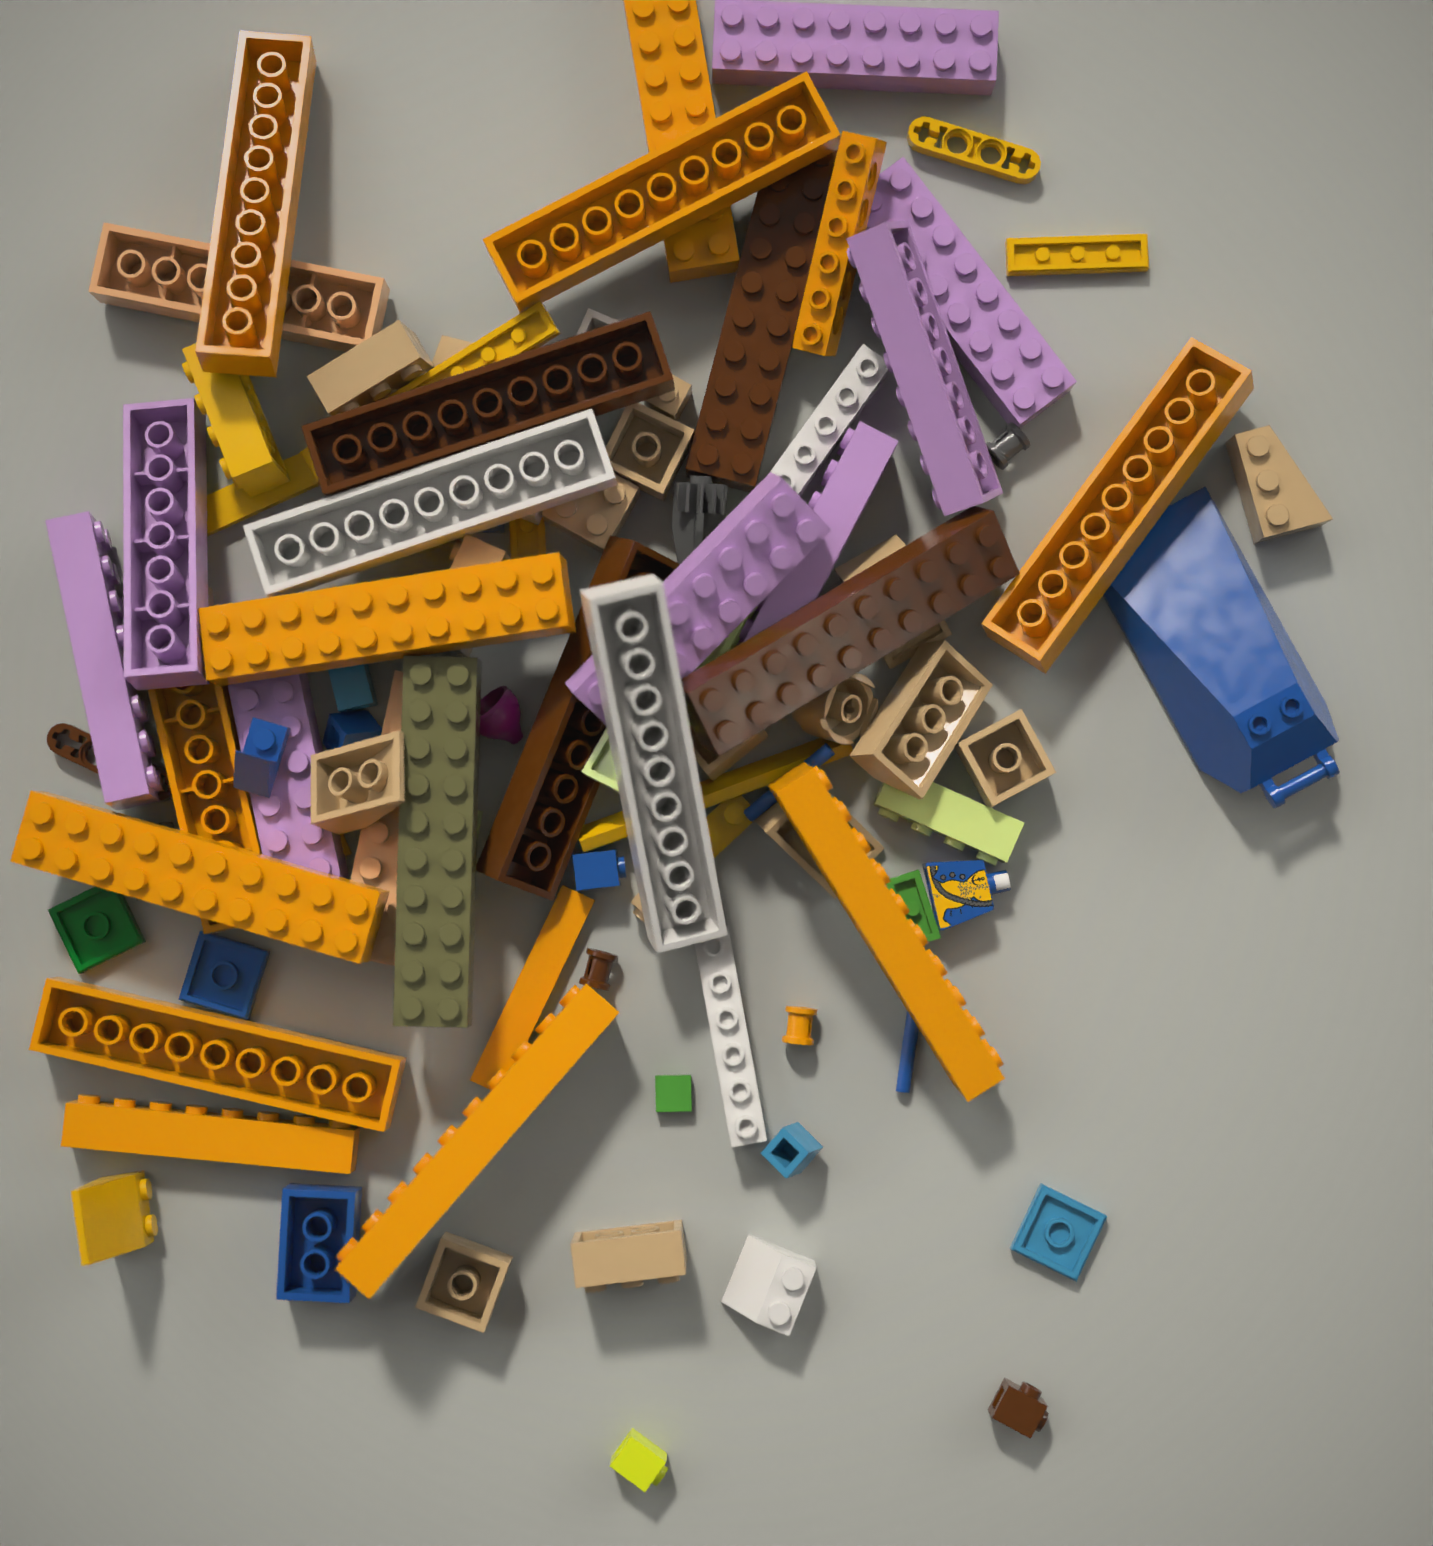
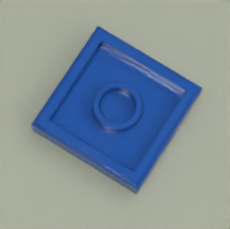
M200 931L178 1000L249 1020L270 951L216 934H204L203 931Z

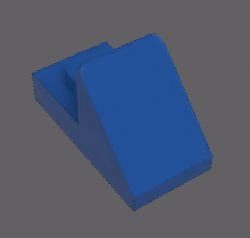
M253 717L243 751L236 750L234 788L270 798L291 728Z

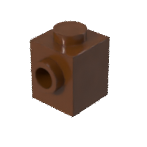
M1005 1377L988 1408L993 1419L1030 1439L1035 1430L1038 1432L1042 1430L1048 1418V1412L1046 1411L1048 1406L1043 1398L1040 1397L1042 1392L1024 1381L1019 1386Z

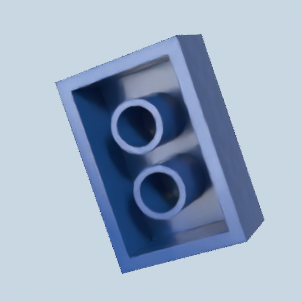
M290 1183L282 1189L276 1300L350 1303L354 1299L357 1288L336 1270L340 1262L336 1256L352 1237L359 1241L362 1186Z

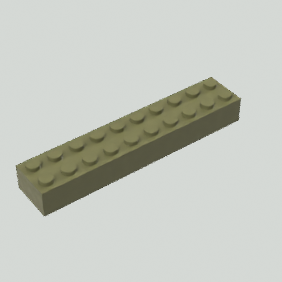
M403 656L401 731L404 732L405 802L399 806L393 1026L468 1028L472 1025L482 661L477 657Z

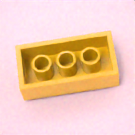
M196 343L183 348L182 351L187 362L182 363V367L191 384L195 383L199 394L194 395V398L202 415L207 414L211 426L207 427V432L213 445L220 447L224 458L220 459L219 462L228 480L232 479L238 490L242 488L251 498L290 482L291 480L250 376L203 372L195 352Z

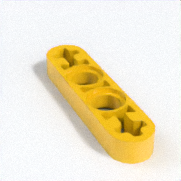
M924 116L916 118L908 129L907 141L912 150L1007 181L1027 184L1036 178L1040 170V158L1030 148ZM922 128H927L930 137H927L925 142H920L918 140L919 135L914 132H920ZM939 133H945L940 148L935 147ZM953 137H960L966 142L967 148L963 153H952L947 147V141ZM992 147L999 152L1000 160L995 164H987L981 159V151L984 148ZM1007 153H1010L1012 156L1007 169H1004L1002 166L1007 158ZM1022 159L1028 160V166L1033 168L1027 169L1025 174L1019 172L1020 166L1017 165L1021 163Z

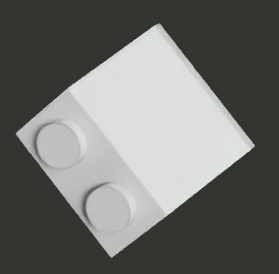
M748 1234L721 1302L755 1323L790 1336L816 1271L815 1261Z

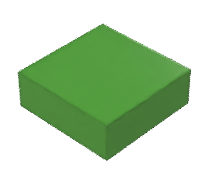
M691 1074L655 1075L656 1112L692 1111Z

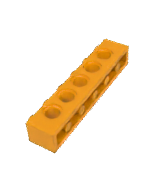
M842 130L791 348L822 356H836L857 270V268L852 267L848 259L847 248H849L846 238L861 233L867 228L887 142Z

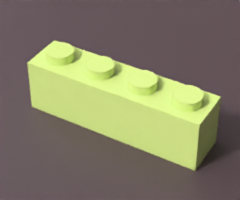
M934 782L923 799H917L888 784L882 783L873 803L874 806L880 808L878 811L879 815L894 822H898L899 817L912 822V830L928 837L931 836L932 831L945 837L944 844L962 852L965 846L978 852L977 859L996 866L998 861L1002 863L1008 862L1024 826L1022 821Z

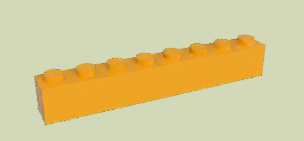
M79 1094L78 1099L66 1102L62 1147L351 1174L356 1170L360 1127L334 1120H329V1124L315 1122V1116L294 1115L293 1120L279 1119L280 1113L258 1111L257 1117L244 1116V1110L238 1108H222L221 1113L207 1112L208 1106L196 1104L186 1105L185 1110L172 1109V1103L165 1101H150V1106L136 1105V1099L114 1098V1103L100 1102L101 1096L92 1094Z

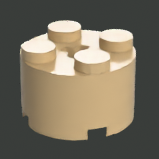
M856 673L793 711L792 717L796 722H799L805 732L812 736L850 745L855 743L853 740L864 734L878 712V699L873 698L871 687H875L868 677Z

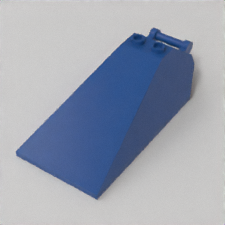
M1206 486L1168 506L1109 586L1103 597L1199 771L1205 772L1239 793L1259 785L1270 805L1276 809L1285 804V799L1325 777L1331 779L1339 774L1337 764L1326 750L1327 747L1339 741L1336 729L1324 698ZM1311 756L1314 757L1318 764L1317 766L1278 787L1275 785L1272 777Z

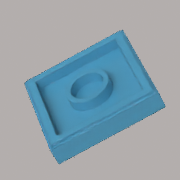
M1040 1183L1010 1249L1077 1281L1107 1215Z

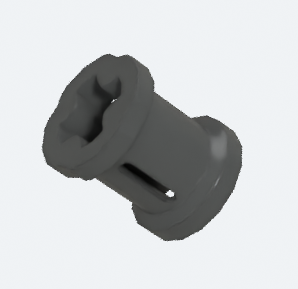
M1012 422L1006 426V431L992 443L986 442L992 462L1002 470L1008 466V461L1022 449L1027 450L1031 445L1026 435Z

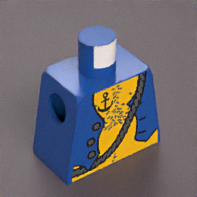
M983 860L929 862L922 864L932 911L940 931L994 910L992 895L1011 890L1007 871L1002 870L987 874Z

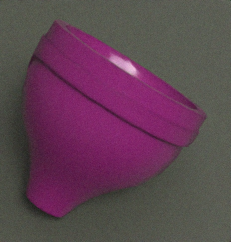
M507 686L497 687L481 699L480 735L489 739L504 740L515 745L523 738L520 726L521 710L516 696Z

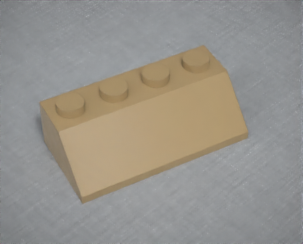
M946 640L920 644L851 752L850 757L873 778L917 799H923L993 684Z

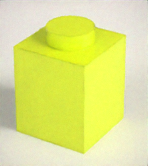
M632 1428L611 1456L609 1466L639 1489L646 1492L651 1483L657 1486L668 1471V1467L665 1466L667 1453Z

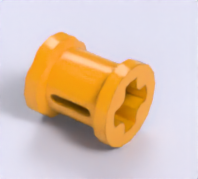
M786 1006L785 1011L788 1013L786 1035L782 1036V1042L814 1045L811 1031L813 1016L817 1015V1009Z

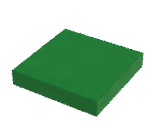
M93 887L48 909L78 974H82L146 942L123 894Z

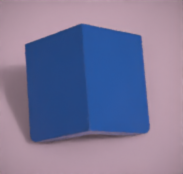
M367 710L331 713L328 717L322 743L327 750L381 736L382 728Z

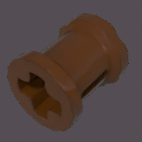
M587 948L586 954L589 957L584 977L580 978L579 984L585 985L587 983L590 987L609 991L610 984L608 980L613 962L618 960V955Z

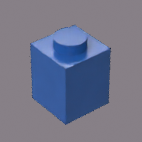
M617 850L572 855L576 891L621 886L620 878H627L624 856L618 857Z

